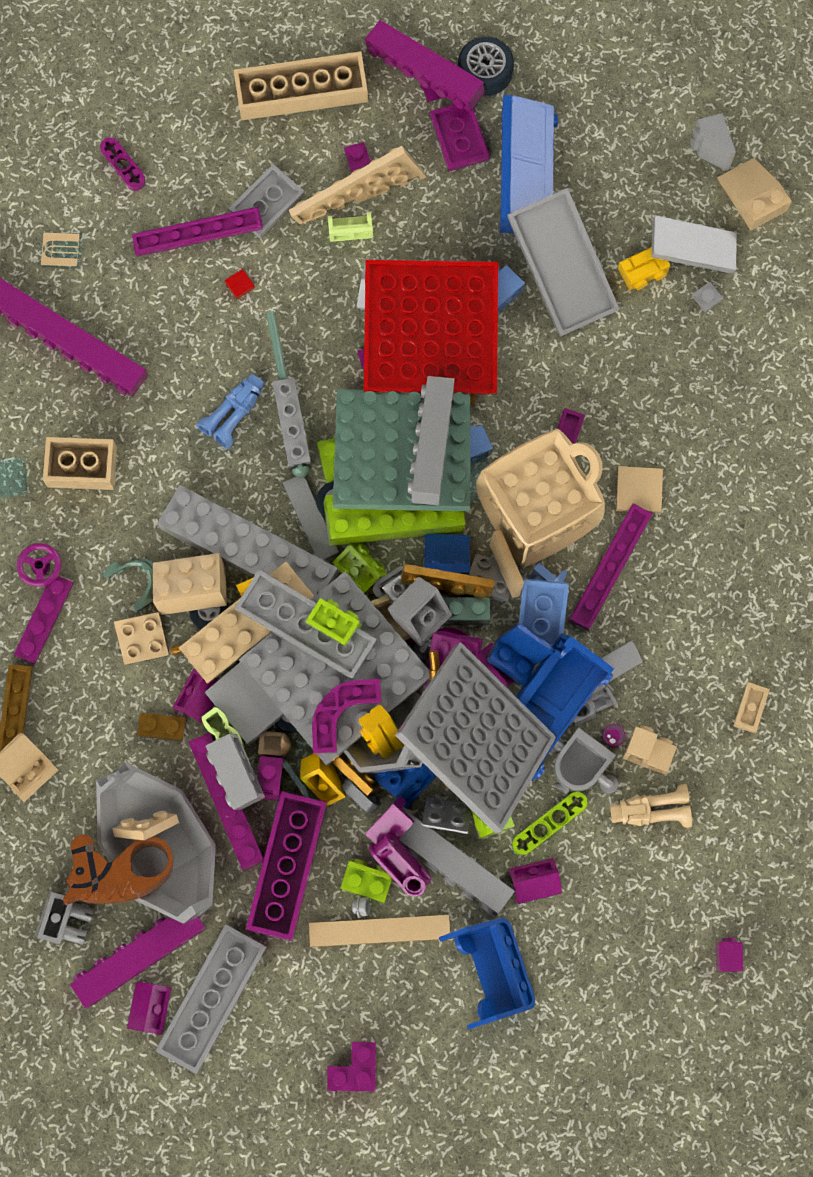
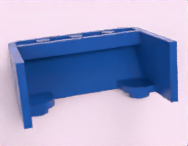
M499 918L439 937L440 942L454 938L456 948L462 954L472 955L486 999L478 1003L477 1009L480 1021L468 1024V1030L534 1008L535 996L512 926L507 919Z

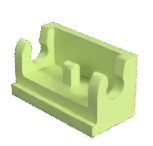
M368 212L367 216L332 219V216H328L330 242L373 238L371 212Z

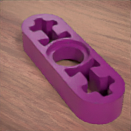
M115 138L104 139L100 144L102 155L129 189L133 191L141 190L146 183L143 172ZM107 145L114 146L115 153L117 154L115 157L110 150H107ZM126 160L129 162V165L125 169H119L117 167L118 162ZM131 171L135 178H139L138 184L132 182L129 175Z

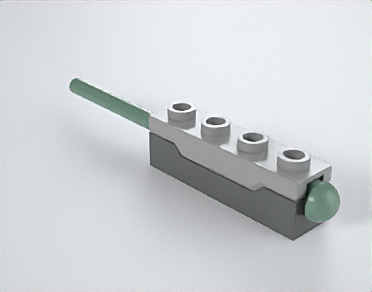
M269 311L266 313L279 378L278 381H273L272 383L290 473L293 472L296 477L302 478L309 473V469H312L299 399L295 379L287 378L275 312Z

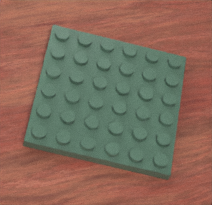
M337 389L333 509L470 511V393H453L439 506L412 503V494H408L409 480L414 479V474H410L412 460L416 461L417 455H413L414 441H419V436L416 435L417 422L422 420V417L418 416L419 404L424 403L421 393L394 391L364 392V390Z

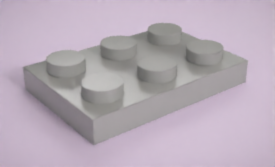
M273 164L228 209L231 213L259 207L263 230L254 231L253 233L261 239L305 195V191Z

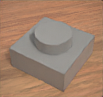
M711 282L692 294V297L704 312H707L723 300V297Z

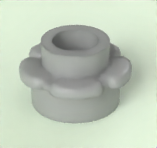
M359 895L358 899L353 901V913L357 914L358 918L369 916L370 900L368 897Z

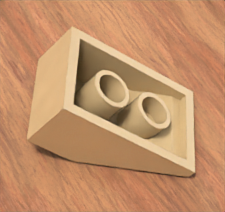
M755 158L717 177L750 231L787 212L792 202L782 185Z

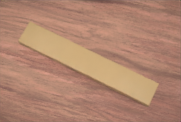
M449 915L309 923L310 947L439 940V937L450 933Z

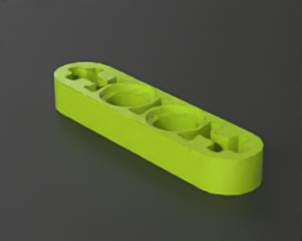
M573 792L514 838L512 842L513 851L520 856H525L532 852L584 811L587 807L586 796L581 792ZM572 797L576 799L581 798L583 800L581 802L582 807L575 806L570 810L574 813L570 816L568 810L562 805L566 803L567 807L570 806L573 802ZM556 810L562 811L565 814L564 822L556 823L552 819L553 812ZM539 824L544 825L547 828L546 836L537 837L534 833L535 826ZM530 831L532 838L537 843L534 845L533 841H530L527 844L528 850H518L517 846L519 843L517 840L525 841L529 838L526 833Z

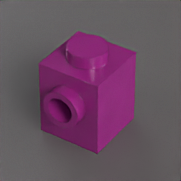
M722 938V942L715 943L716 972L743 971L742 942H736V938Z

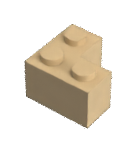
M641 725L639 728L636 726L630 735L622 759L666 775L677 746L672 745L673 742L663 737L657 739L658 734L653 733L654 730L650 727Z

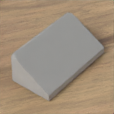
M633 641L601 658L614 668L612 671L613 677L610 681L643 663Z

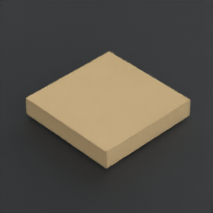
M618 466L616 511L628 512L634 503L651 513L661 514L663 469Z

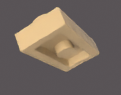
M749 682L746 683L734 721V727L752 733L757 732L770 689Z

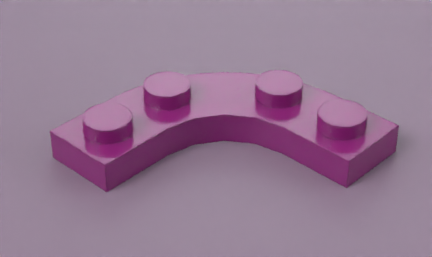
M380 679L354 680L342 683L331 689L322 701L319 702L312 722L314 754L338 753L336 729L339 717L342 712L352 706L382 703Z

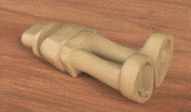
M687 784L678 785L677 789L671 793L655 796L642 795L641 797L636 795L625 801L620 800V804H611L612 823L622 822L624 825L627 822L628 824L641 826L642 824L649 825L650 823L660 821H679L685 828L692 827L690 806L651 811V807L689 804Z

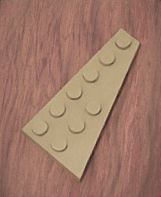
M400 146L390 150L383 157L372 160L369 165L362 169L353 171L346 178L335 181L332 186L325 190L316 192L311 198L297 203L295 207L289 209V212L294 220L302 224L324 216L328 209H343L347 202L353 200L356 203L388 192L390 186L401 185L402 187L409 184V179L418 176L419 180L426 178V175L404 147Z

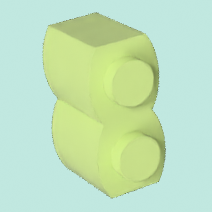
M214 707L202 716L205 728L216 740L228 734H238L242 746L245 748L243 739L231 727L230 722L221 710Z

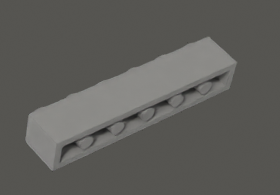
M428 376L427 384H422L421 398H424V403L419 404L418 416L422 417V420L417 422L416 435L419 436V441H414L413 455H417L416 461L412 460L410 474H414V479L409 480L408 494H412V503L439 506L454 393L453 378Z
M402 807V810L414 820V823L398 839L399 842L407 848L415 859L418 856L426 862L424 866L435 874L436 871H439L443 874V880L453 888L457 885L463 889L461 894L472 902L476 899L482 903L480 908L491 916L493 913L498 915L515 891L431 828L421 826L422 822Z

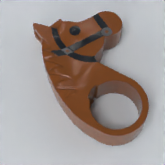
M85 834L75 837L71 843L73 869L69 878L66 879L69 891L64 896L63 902L64 905L78 900L94 904L122 903L152 893L163 885L172 874L173 855L169 845L164 840L154 836L146 840H136L114 861L108 863L101 854L95 852L91 837ZM146 847L158 848L168 858L164 871L154 877H138L132 871L131 862L134 855Z

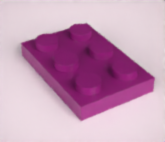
M453 104L429 111L448 172L489 161L490 156L474 109L469 112Z

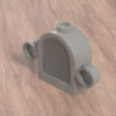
M579 727L566 745L562 743L560 737L550 753L559 752L554 763V776L558 782L555 787L566 795L569 791L584 792L590 789L597 781L601 791L605 794H612L617 790L618 780L616 777L603 774L616 756L613 752Z

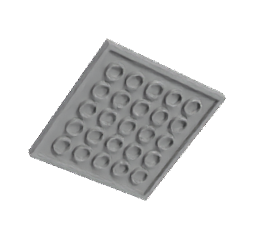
M343 572L311 600L315 603L320 598L325 601L327 598L339 604L338 609L345 613L349 610L358 615V621L361 623L359 629L377 639L376 644L353 680L273 632L239 659L312 749L313 716L319 702L322 701L330 690L342 683L354 680H381L382 703L356 705L342 712L336 729L338 753L317 754L326 766L362 737L359 732L362 729L358 722L359 718L366 713H370V710L377 705H382L390 714L430 680L429 669L346 572Z
M461 642L454 645L395 735L496 834L505 827L556 739V736Z

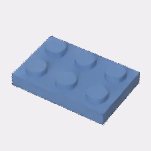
M523 578L524 585L522 588L518 624L528 628L530 632L545 640L552 647L560 634L564 632L569 583Z

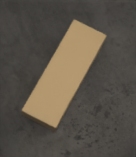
M493 531L490 542L491 550L511 597H519L524 581L502 531Z

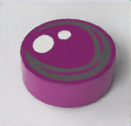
M618 724L607 725L602 732L603 742L609 747L620 746L625 740L624 729Z

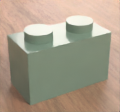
M444 598L452 614L444 625H489L490 598Z

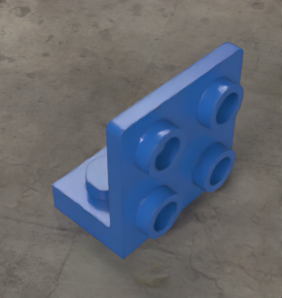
M425 535V568L470 575L469 535Z
M517 624L495 640L486 661L523 686L527 683L534 666L551 655L554 648L548 645L545 640L530 632L528 628Z
M424 763L418 768L371 773L375 776L376 782L389 791L395 799L401 796L407 801L403 806L405 809L437 777Z

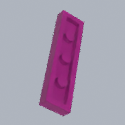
M58 576L52 583L46 586L15 650L14 656L34 665L36 664L74 584L72 581Z

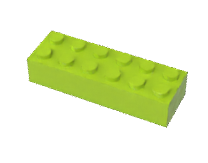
M325 495L324 499L329 546L419 537L427 534L462 532L466 525L464 511L333 509V495Z

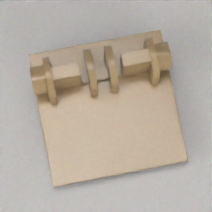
M159 612L114 621L124 665L169 655Z

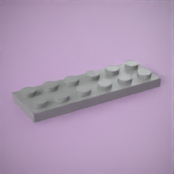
M258 570L235 606V610L353 680L376 644L377 639L357 628L347 646L335 641L305 622L315 607V602L263 571Z
M225 924L159 1043L156 1052L198 1074L267 947Z

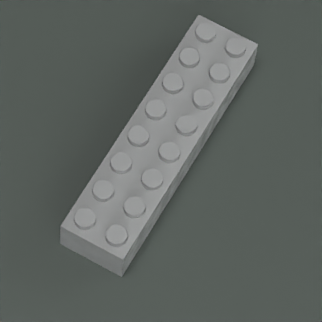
M181 485L177 488L157 523L160 530L208 555L219 553L226 565L251 578L256 575L258 570L270 575L283 563L287 562L311 593L316 596L333 582L338 575L337 567Z

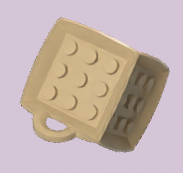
M559 429L542 434L506 453L480 472L476 483L478 497L496 531H502L512 556L521 567H526L543 560L577 541L598 526L605 513V502L597 485L602 474V460L599 453L593 446L587 443L572 444ZM583 455L589 460L590 471L587 475L580 469L575 459L576 456Z

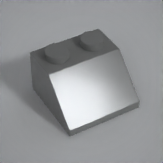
M723 113L698 119L695 129H693V136L690 138L692 150L697 151L698 157L725 171L729 170L736 151Z
M420 577L409 585L388 608L394 621L420 647L452 616L438 589Z

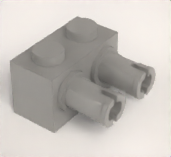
M49 890L35 936L60 944L64 939L83 945L85 939L77 936L86 937L87 931L67 926V920L69 917H74L90 923L92 917L85 913L93 915L94 908L74 902L64 905L63 898L65 895Z

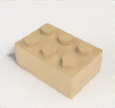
M46 437L43 481L47 488L114 490L117 446L114 440Z
M216 553L153 563V603L159 614L165 615L227 606L226 566L220 554Z

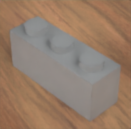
M228 734L206 745L208 751L206 753L207 758L214 765L217 771L216 779L224 787L226 802L233 810H241L265 798L238 734Z

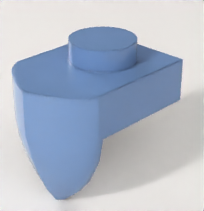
M538 563L529 577L536 580L564 582L567 570H564L555 577L543 565Z

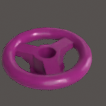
M35 543L27 546L18 556L16 564L18 575L22 581L34 587H43L52 583L60 574L62 566L61 557L57 550L44 543ZM35 550L49 552L43 558L33 559L27 556ZM54 559V570L49 577L44 579V576L50 571L49 562ZM23 563L31 565L32 571L36 575V580L26 575ZM43 563L42 568H36L37 564Z

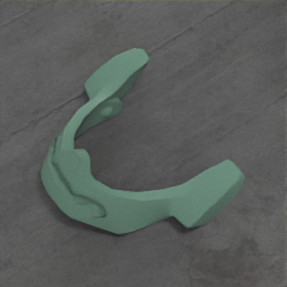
M133 559L123 565L114 562L102 574L105 578L111 577L116 573L120 574L131 565L141 566V570L148 574V587L143 596L134 605V609L141 611L153 602V599L150 597L153 592V563L148 559Z

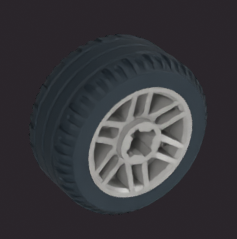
M482 36L481 38L472 39L462 48L458 57V67L484 82L485 93L483 96H493L502 92L511 82L514 58L510 48L503 41L490 36Z

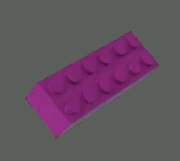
M281 791L246 930L293 942L328 806L327 802Z

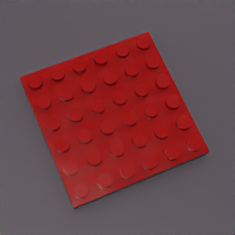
M365 260L364 392L394 391L421 393L422 384H427V377L434 376L453 378L454 393L497 395L498 262Z

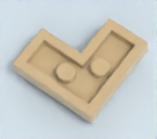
M159 811L154 813L150 819L135 821L134 818L124 819L120 822V825L112 828L114 837L146 840L178 824L179 821L177 814Z

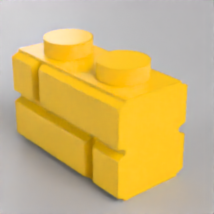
M651 247L619 262L618 271L629 290L634 288L640 290L646 287L648 282L653 279L659 281L665 278L670 268V263L667 260L651 257Z
M377 705L370 710V713H366L359 718L358 722L362 727L359 732L366 742L370 741L367 746L374 755L379 754L382 759L386 760L394 754V751L404 747V744L395 736L398 728L382 705Z

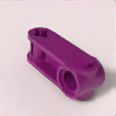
M386 833L381 841L376 844L372 843L369 846L373 858L407 895L417 897L424 893L426 886L431 882V875L393 834ZM411 879H416L419 882H413Z

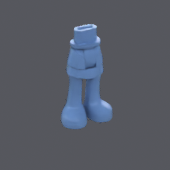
M250 374L246 380L242 379L240 384L230 390V394L225 396L226 399L210 416L201 418L196 423L197 428L209 437L213 435L217 443L226 449H230L233 444L231 434L234 428L245 415L249 414L250 409L254 408L257 397L261 394L260 390L265 383L253 374ZM233 408L235 411L223 423V425L216 430L220 421L229 412V410Z

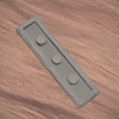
M294 477L283 482L284 489L315 556L325 561L338 555L339 551L336 545L329 546L327 525L317 508L305 478Z

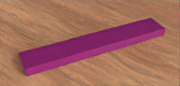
M259 207L135 233L132 234L135 255L142 256L263 230Z
M634 503L632 504L571 615L570 622L587 631L590 630L653 513Z

